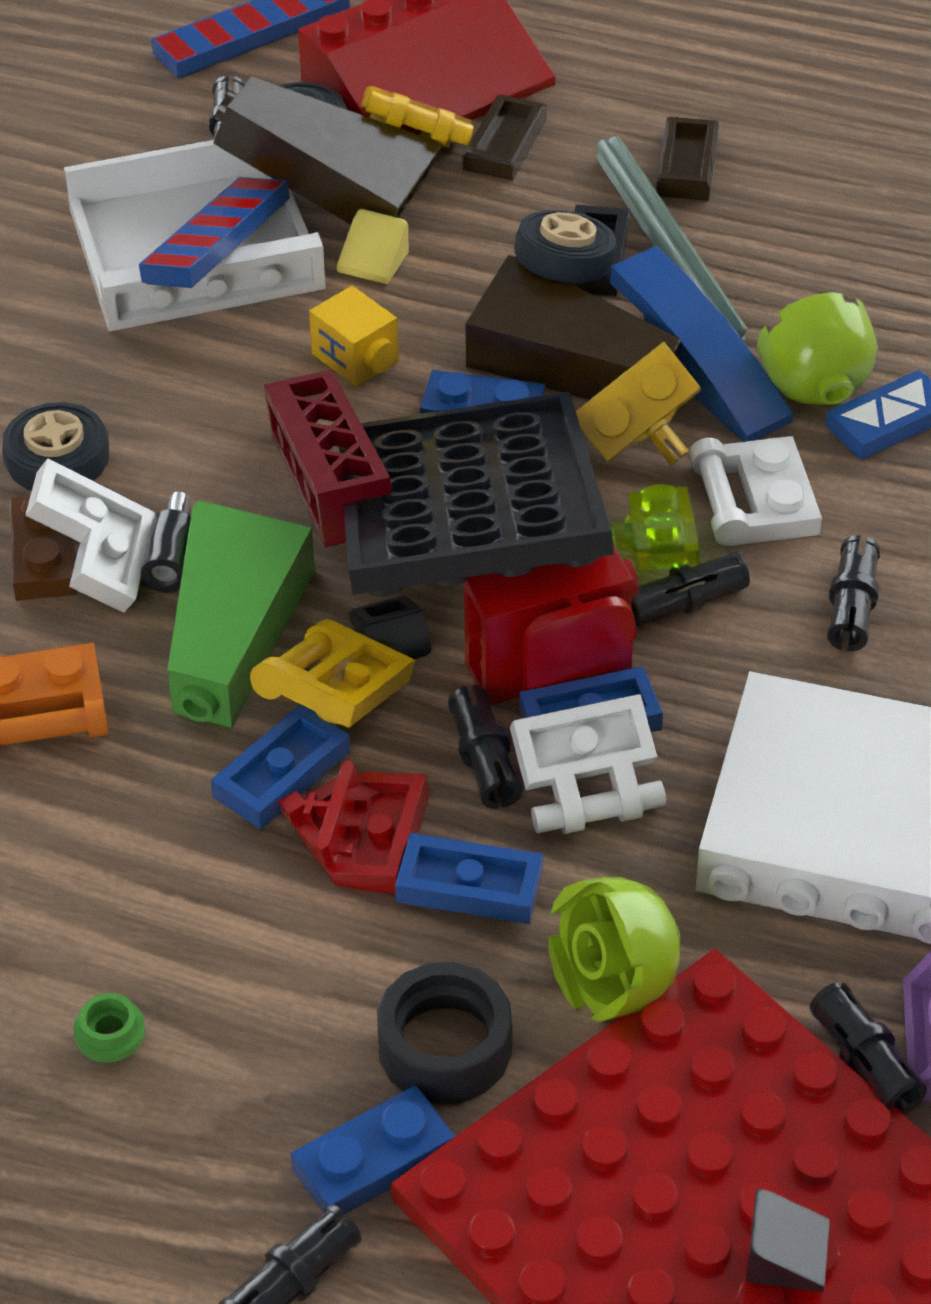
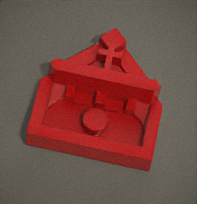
M348 759L340 764V770L336 778L304 797H301L295 791L278 802L281 811L335 885L374 892L395 893V884L410 833L419 834L431 791L426 774L361 772L357 774L354 763Z

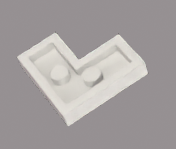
M47 459L36 473L25 516L80 542L69 587L123 613L126 612L136 600L141 578V567L155 512Z

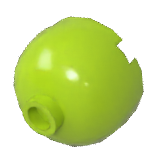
M829 292L808 296L780 310L778 314L781 322L774 326L770 333L766 325L759 333L757 350L768 376L778 391L797 403L812 405H834L841 403L857 391L873 372L878 350L876 334L863 302L857 298L855 305L854 303H846L842 293Z
M599 877L579 881L564 887L554 901L550 914L561 913L559 921V934L548 936V952L555 979L566 1000L575 1009L583 1008L584 1003H586L591 1012L595 1014L589 1019L597 1022L637 1013L644 1010L649 1003L657 1001L674 982L680 960L679 929L663 899L650 887L622 877Z

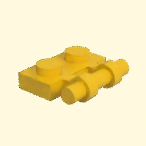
M374 86L366 87L360 105L365 111L371 113L370 118L398 128L404 124L421 130L420 136L432 139L449 148L451 141L467 146L474 129V125H471L472 120L460 117L442 108H435L411 100L407 96L395 92L391 93Z

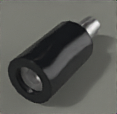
M175 492L170 496L168 509L162 510L155 515L150 528L141 567V578L148 587L159 592H174L179 590L181 585L191 516L188 514L191 499L188 495L185 496L183 492Z

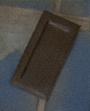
M497 95L463 154V170L513 180L547 120V105Z
M667 117L656 182V192L660 197L709 201L719 121Z

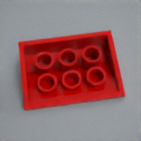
M365 0L362 4L334 15L325 16L317 22L298 29L301 81L314 82L330 87L341 95L347 110L369 118L371 113L360 107L367 86H374L391 93L395 92L407 96L411 100L435 108H442L460 117L474 120L487 114L497 95L523 99L555 85L556 76L507 0ZM404 124L400 127L403 130L418 135L421 132L419 129Z

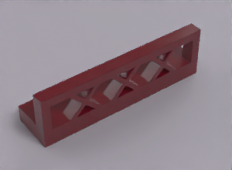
M332 369L263 384L271 436L324 546L330 547L346 543L343 505L392 494L391 480L388 472ZM321 394L317 399L305 398L307 396ZM319 419L333 421L330 426L317 424L316 422ZM333 446L348 449L345 453L329 451ZM347 474L362 476L340 482Z

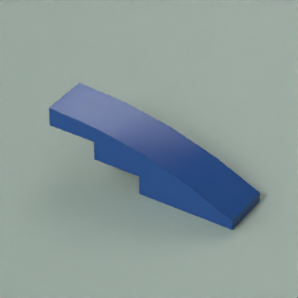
M654 246L611 266L610 284L644 314L643 320L681 339L680 362L686 365L687 371L701 387V391L694 397L743 442L755 441L792 423L793 413L760 362L729 321L694 281L658 246Z

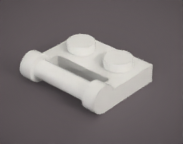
M793 436L722 444L715 438H704L698 440L690 447L689 458L693 470L702 476L714 513L711 527L715 540L719 544L736 546L820 535L822 516ZM738 472L751 514H745L743 510L737 508L726 476L727 473Z

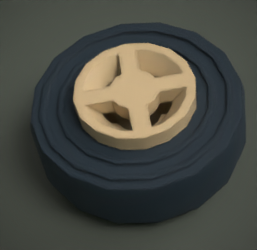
M544 210L531 213L522 219L516 233L514 251L518 262L532 273L546 279L564 283H586L599 280L609 273L615 256L616 238L612 230L601 221L585 214L566 210Z
M68 402L44 403L26 409L9 423L3 433L2 454L4 464L12 479L32 491L37 471L47 459L94 481L101 476L109 461L108 432L98 414L82 405Z

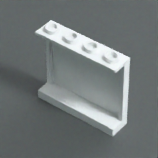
M214 140L64 167L70 212L109 332L326 289L324 251L318 232L308 233L292 191L289 189L290 199L193 288L148 285L141 282L139 263L238 177L272 178L213 144Z
M749 671L699 846L695 891L715 895L727 901L753 903L781 909L792 915H809L850 924L862 930H879L916 938L931 944V707Z

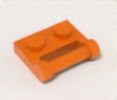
M94 642L0 657V746L89 732V738L109 735Z

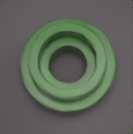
M104 993L89 999L83 1005L74 1022L73 1032L76 1045L83 1055L97 1062L109 1063L123 1060L135 1053L144 1041L146 1027L142 1012L128 998L116 993ZM111 1029L119 1030L111 1034H102Z

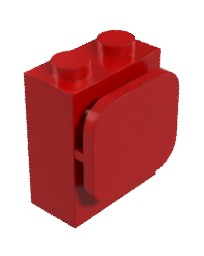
M614 544V555L599 557L597 561L586 566L569 567L558 563L534 567L532 571L521 576L505 577L492 573L469 577L464 582L465 664L475 684L486 689L490 705L519 698L522 691L632 669L633 640L637 637L636 622L632 612V597L639 594V581L631 560L628 558L622 560Z

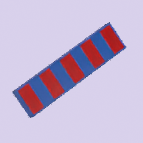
M251 0L151 38L152 52L177 78H181L297 33L299 28L317 22L325 16L334 15L349 9L350 2L349 0Z
M238 177L139 263L141 282L148 285L193 288L290 199L288 180Z

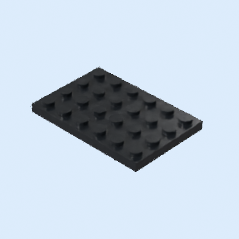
M570 391L361 423L390 476L392 494L343 505L348 568L353 595L368 593L371 596L384 597L397 594L407 586L427 583L441 587H450L466 582L469 577L492 573L505 577H515L529 573L534 567L558 563L569 567H581L594 563L599 557L614 555L611 528ZM339 447V453H345L348 450L347 448ZM347 474L341 481L356 479L362 476Z

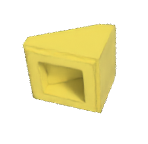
M359 209L353 218L340 254L337 272L388 285L409 253L407 221Z

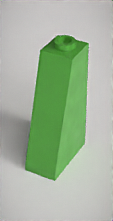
M196 501L192 508L167 669L173 713L187 716L195 721H207L233 728L253 689L250 682V673L253 667L267 657H270L315 571L312 527L204 501Z

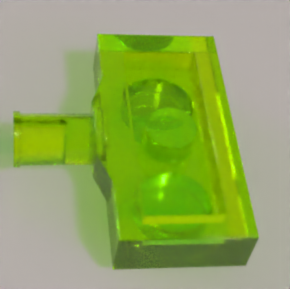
M656 484L648 486L640 492L627 493L629 514L625 519V523L610 524L614 546L616 548L628 547V550L636 556L638 571L700 564L699 543L687 486L674 487L668 484Z

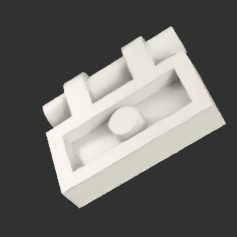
M641 694L523 718L512 722L510 731L525 790L551 785L555 797V803L531 808L532 822L537 834L561 829L563 834L585 830V823L616 816H618L621 822L642 818L644 810L666 806V794L662 782L659 780L638 785L634 772V767L653 764L657 758ZM609 773L612 791L580 797L576 783L577 779Z

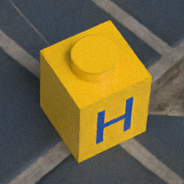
M353 285L309 310L312 354L355 387L399 362L398 318Z

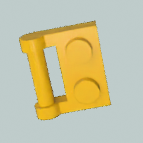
M325 619L309 628L305 634V639L282 656L267 657L253 667L250 673V682L252 688L262 698L271 700L283 695L315 711L321 719L327 722L342 724L350 728L410 681L415 660L336 621ZM318 660H321V661H322L320 664H318L316 667H314L313 669H311L309 672L306 671V669H307L308 667H310L311 665H313V664H314L315 662H317Z

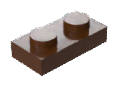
M30 496L10 498L12 575L16 601L78 595L77 590L69 587L76 561L75 540L25 516Z

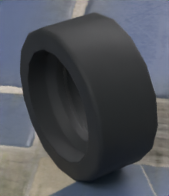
M456 962L427 963L403 973L385 990L377 1008L379 1061L390 1081L401 1090L405 1091L417 1085L429 1102L435 1104L457 1103L487 1092L504 1076L512 1056L511 1003L499 983L480 969ZM454 1008L471 1013L485 1023L487 1037L475 1049L459 1056L435 1057L418 1052L404 1042L402 1029L419 1014L432 1009Z

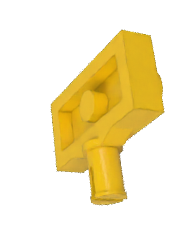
M662 342L580 407L576 414L582 432L608 464L630 446L646 442L650 439L666 459L668 465L672 466L679 460L666 444V441L671 444L681 458L686 456L690 450L686 448L668 424L671 422L676 411L699 393L701 387L666 343Z

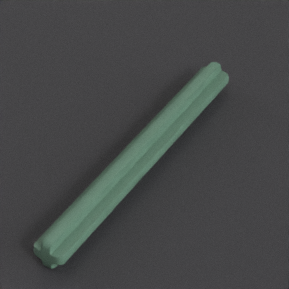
M613 136L608 141L601 139L596 145L599 150L596 154V159L652 245L658 246L694 281L729 321L745 343L746 337L744 334L747 331V326L624 142L616 136Z

